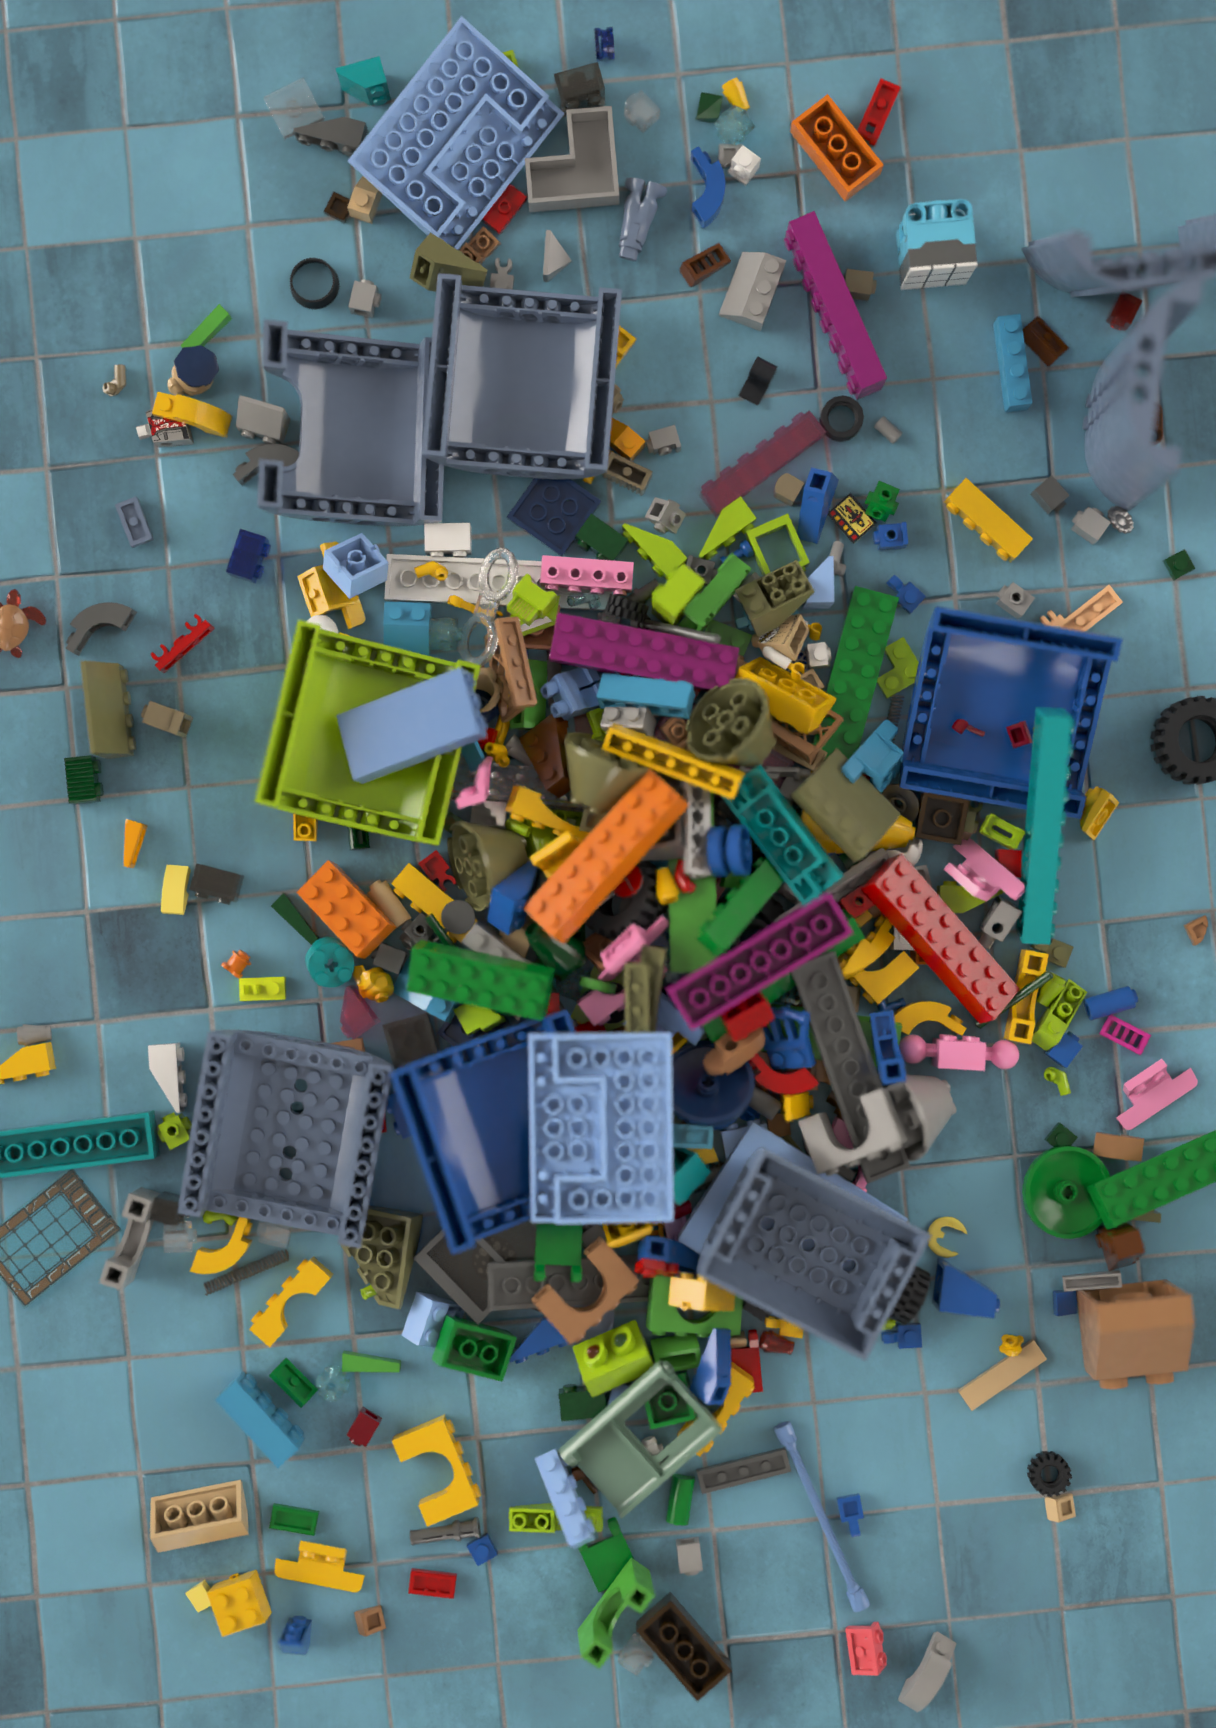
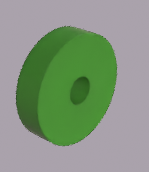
M581 976L579 984L589 989L615 994L617 984Z

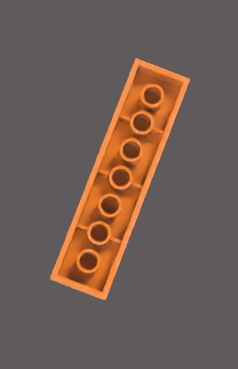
M648 769L523 908L551 937L564 944L690 805L651 769Z

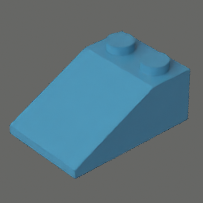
M385 601L384 645L430 656L431 604Z
M410 954L394 984L393 993L437 1018L451 1023L455 1015L454 1010L461 1003L406 991L411 961Z

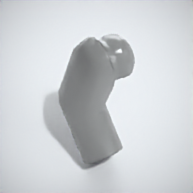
M840 541L833 542L830 556H834V575L843 576L846 565L839 563L844 544Z

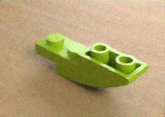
M552 1503L509 1507V1531L555 1533L556 1530L563 1531ZM586 1506L584 1512L587 1519H591L595 1532H602L603 1506Z

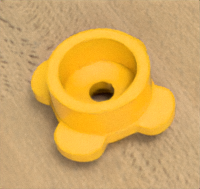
M1006 1334L1001 1337L1002 1345L999 1346L1000 1352L1010 1357L1021 1353V1343L1024 1342V1338L1021 1335Z

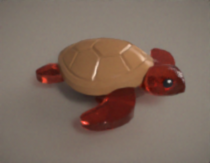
M13 589L7 595V605L3 606L0 603V652L2 650L11 651L13 656L21 658L22 650L18 645L28 634V620H34L38 624L45 626L46 617L36 607L31 606L20 609L21 595L17 589Z

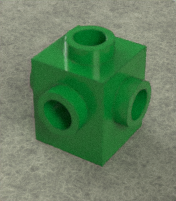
M878 481L874 492L869 491L864 504L868 505L865 514L886 522L889 515L894 516L899 503L896 502V498L900 489Z

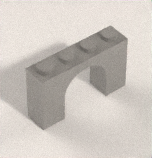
M485 917L476 922L462 940L473 951L544 966L540 959L532 962L507 946L499 937L500 930L487 922L488 920Z
M882 1088L860 1097L869 1120L870 1132L866 1142L858 1149L846 1148L837 1140L827 1113H818L798 1121L817 1174L826 1173L827 1176L840 1172L839 1167L846 1165L848 1169L861 1164L860 1159L867 1157L869 1161L881 1156V1151L888 1149L890 1153L902 1148L901 1144L908 1141L888 1088Z
M144 1187L129 1193L122 1216L128 1218L127 1226L117 1251L105 1263L99 1283L122 1290L134 1281L163 1196L162 1193Z

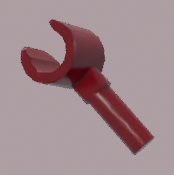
M957 719L952 725V729L961 735L965 730L981 737L985 735L984 731L972 727L963 719Z

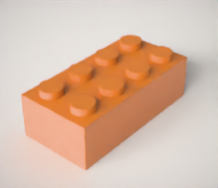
M828 94L792 121L790 133L845 202L881 174L884 164Z
M330 860L296 892L352 953L359 958L366 959L396 928L394 923L338 864Z

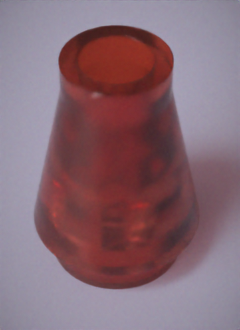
M764 1330L759 1339V1348L763 1349L764 1352L788 1355L793 1353L795 1346L793 1341L772 1330Z

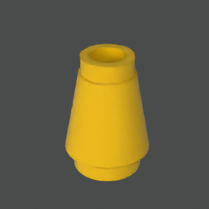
M737 77L721 86L723 89L722 94L737 111L738 115L750 108L742 81L739 82Z
M661 868L656 871V895L661 904H671L678 900L679 891L669 868Z

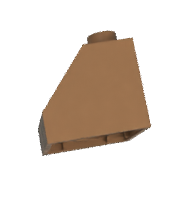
M1167 1279L1122 1284L1121 1288L1076 1291L1084 1368L1094 1380H1100L1101 1388H1125L1128 1386V1377L1145 1375L1146 1383L1167 1384L1174 1381L1173 1372L1188 1371L1194 1330L1191 1294Z

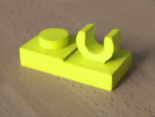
M286 977L239 978L240 1001L285 1000Z

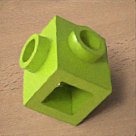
M173 1112L163 1117V1123L157 1125L159 1128L157 1131L158 1136L163 1143L166 1142L169 1150L190 1140L192 1123L187 1116L184 1117L183 1113L176 1116Z

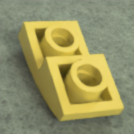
M166 865L161 899L162 913L184 915L189 896L186 891L191 872L189 866Z

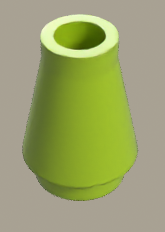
M1051 972L1053 978L1042 985L1036 1000L1046 1007H1049L1050 1003L1065 988L1066 980Z

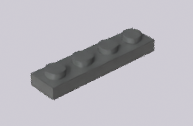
M783 1447L696 1469L702 1494L788 1473L791 1472L786 1449Z

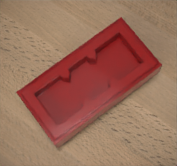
M509 184L482 218V221L498 234H501L527 201V196Z
M412 1568L408 1593L454 1599L457 1574Z

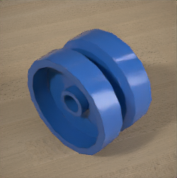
M732 825L729 831L725 826H712L709 829L707 856L709 867L714 877H728L730 872L734 876L749 875L752 866V845L746 825Z

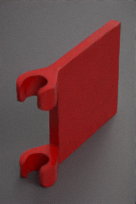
M756 1329L748 1330L749 1347L731 1348V1362L753 1377L754 1390L752 1393L763 1392L758 1333Z

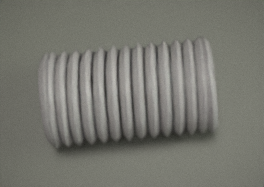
M885 416L874 426L892 444L903 434Z

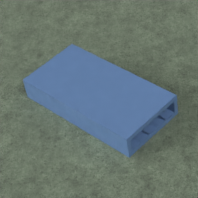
M460 667L336 715L353 780L364 784L486 738L485 729H487V723L480 713L481 702L478 695L474 692L475 680L473 675Z

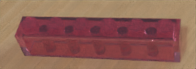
M810 410L805 414L803 412L797 414L792 418V424L788 427L783 425L773 433L775 435L769 441L767 439L762 440L755 446L757 450L751 454L748 452L743 454L737 460V465L733 468L730 466L726 467L719 473L720 477L714 482L710 479L701 486L700 497L715 517L720 515L723 508L740 496L743 498L824 437L826 431Z

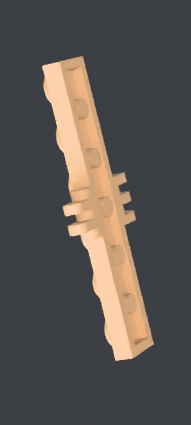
M1108 585L1065 619L1060 614L1056 616L1052 610L1047 612L1048 617L1051 619L1050 622L1044 615L1039 619L1043 625L1060 626V628L1086 632L1122 604L1123 601L1112 587Z

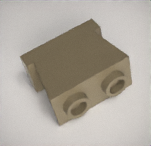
M153 701L144 706L141 714L143 723L185 739L193 717Z

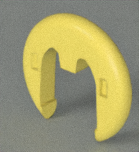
M941 1217L932 1222L928 1228L927 1233L931 1235L928 1246L932 1252L940 1257H954L959 1253L940 1246L936 1241L937 1238L943 1239L945 1235L941 1228L948 1226L967 1234V1231L958 1219Z

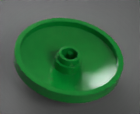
M1074 1146L1051 1148L1040 1154L1031 1163L1025 1174L1022 1187L1025 1210L1032 1222L1047 1234L1063 1239L1083 1237L1093 1232L1103 1222L1086 1187L1110 1177V1174L1103 1162L1088 1150Z

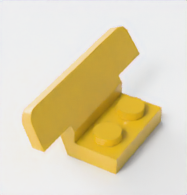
M328 542L319 545L323 557L325 550L339 543ZM323 565L315 566L297 576L311 617L325 615L332 610L341 609L348 629L360 626L365 622V614L358 595L349 599L323 570Z
M300 1541L298 1562L276 1558L274 1572L277 1577L358 1592L361 1590L365 1575L343 1571L347 1550Z

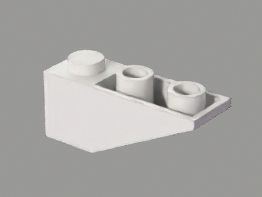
M180 1043L149 1045L150 1071L176 1113L185 1111L184 1107H187V1094L183 1093V1084L186 1083L185 1070H182L181 1061H184L183 1047L180 1048Z

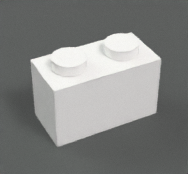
M424 523L425 552L431 557H444V554H453V557L464 558L467 557V554H472L470 523Z

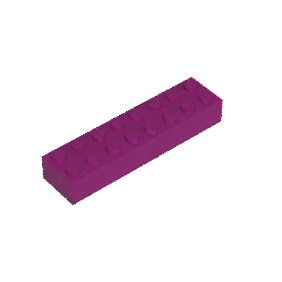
M815 211L789 221L785 235L786 238H784L785 246L788 251H792L794 267L797 272L801 271L804 278L802 279L803 287L806 292L811 294L812 308L821 317V329L824 333H828L831 340L829 341V347L832 353H836L838 356V367L841 374H845L848 379L846 384L849 393L855 395L856 400L881 390L887 380V376Z
M558 613L549 662L607 673H619L623 676H640L648 679L662 678L665 681L673 682L686 681L692 684L693 689L708 692L715 686L720 688L729 684V680L734 679L739 648Z
M824 892L665 989L688 1028L693 1031L849 937L854 932L831 893Z

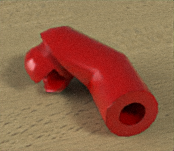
M678 860L673 877L674 882L681 892L693 893L696 885L684 874V860Z

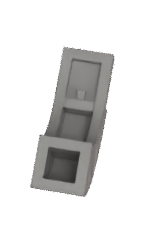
M937 1631L934 1632L921 1664L915 1673L906 1679L898 1701L916 1712L924 1709L942 1686L951 1668L952 1662L950 1660L957 1643Z

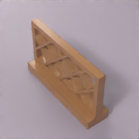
M519 617L497 618L494 621L495 627L483 637L489 666L495 671L497 675L495 682L500 687L498 708L502 723L509 722L525 708L537 705Z
M829 710L825 717H831L835 720L832 726L821 728L820 723L819 728L808 734L791 732L788 730V723L771 719L776 743L809 765H812L816 760L817 753L844 719L837 713ZM820 733V741L815 747L807 742L806 735Z

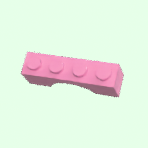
M641 953L632 961L633 963H640ZM664 965V973H665L666 971H668V969H667V967ZM625 988L615 994L603 993L592 989L576 1001V1003L594 1026L597 1024L601 1026L611 1018L609 1016L615 1010L620 1012L625 1008Z

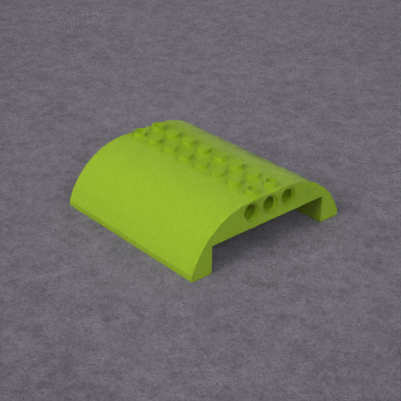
M298 619L255 803L375 834L439 846L462 747L362 784L353 780L336 715L460 667L473 675L475 680L473 688L475 692L481 665L457 660L455 663L323 630L319 624Z

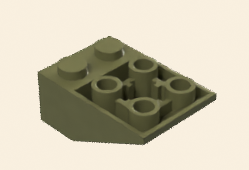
M430 233L415 251L409 278L425 289L436 292L438 273L461 275L462 285L483 287L488 270L480 263L464 255L460 250L447 244L443 239Z
M797 560L735 589L741 606L757 637L778 628L814 593L813 587Z

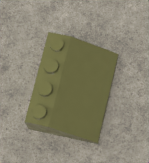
M80 661L90 753L106 759L134 756L133 750H136V740L131 734L134 720L132 714H129L128 705H131L130 692L126 691V682L129 681L127 669H124V666L119 663Z
M836 748L800 784L790 797L853 862H856L868 854L901 814L863 774L854 784L851 783L842 771V766L848 759Z

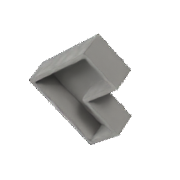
M612 106L566 110L570 155L525 158L529 212L619 205Z

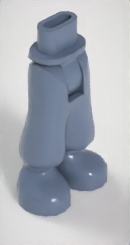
M627 178L625 181V187L630 191V194L626 197L624 203L619 257L631 261H636L638 252L642 251L650 225L658 208L656 199L665 197L667 193L666 187L649 181L646 187L645 198L641 201V195L646 183L640 178Z

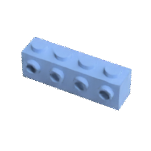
M557 1449L536 1457L535 1461L569 1547L576 1549L594 1541L593 1533L595 1528L591 1519H587L585 1515L586 1505L583 1498L577 1495L575 1488H578L574 1476L569 1475L567 1470L569 1465L562 1459Z

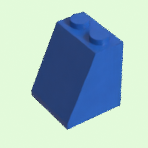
M937 1258L932 1304L939 1312L995 1319V1312H999L1000 1299L997 1298V1295L989 1287L942 1258Z

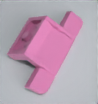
M487 756L481 764L476 785L463 788V791L460 792L456 799L458 808L481 803L487 799L493 757Z
M972 839L962 840L961 845L955 844L952 846L967 860L962 864L959 863L958 866L949 862L944 870L973 896L987 902L1002 889L1012 899L1017 900L1025 892L1024 884Z
M661 916L647 930L632 923L601 953L605 970L598 976V979L605 982L613 980L624 970L626 962H632L641 953L643 945H650L669 927V921Z
M1160 1059L1124 1083L1123 1091L1133 1106L1117 1116L1116 1119L1123 1128L1132 1130L1195 1088L1198 1080L1193 1070L1189 1068L1172 1080L1166 1071L1167 1064L1163 1059Z

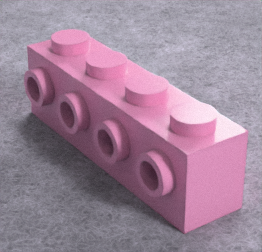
M542 555L540 584L548 591L568 588V592L581 593V589L590 590L592 594H604V591L613 592V595L627 596V593L632 592L634 562Z

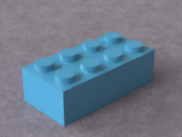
M243 1371L223 1389L215 1401L271 1462L279 1468L299 1450L305 1439L303 1436L304 1432L298 1425H293L287 1419L288 1415L281 1407L277 1408L272 1403L273 1399L268 1392L259 1389L256 1385V1379L251 1374H246Z

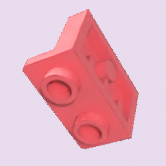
M873 1622L870 1626H848L845 1630L852 1675L878 1676L887 1664V1656L883 1652L882 1646L884 1636L879 1622Z

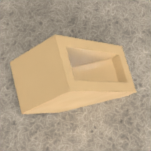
M364 176L355 185L347 208L351 217L372 224L382 193Z

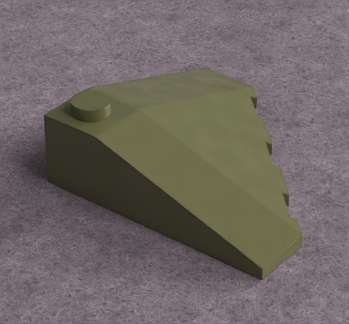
M368 1205L361 1248L341 1245L348 1258L353 1256L359 1265L357 1272L364 1283L372 1285L377 1293L374 1298L379 1305L396 1309L402 1308L414 1262L413 1258L415 1257L420 1239L423 1214Z

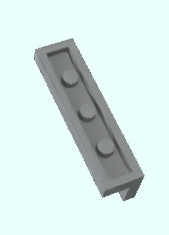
M685 781L684 800L690 806L684 811V874H689L690 879H701L711 876L707 856V838L711 828L710 790Z

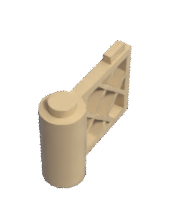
M379 879L369 886L370 891L366 895L396 926L394 930L412 918L387 881L381 882Z

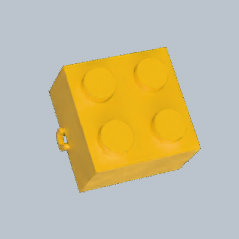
M681 1273L680 1277H671L668 1305L678 1306L683 1310L691 1308L707 1311H734V1293L696 1274V1278H694L695 1274Z
M257 1569L241 1575L235 1573L229 1579L215 1583L207 1592L222 1637L265 1623L272 1613Z

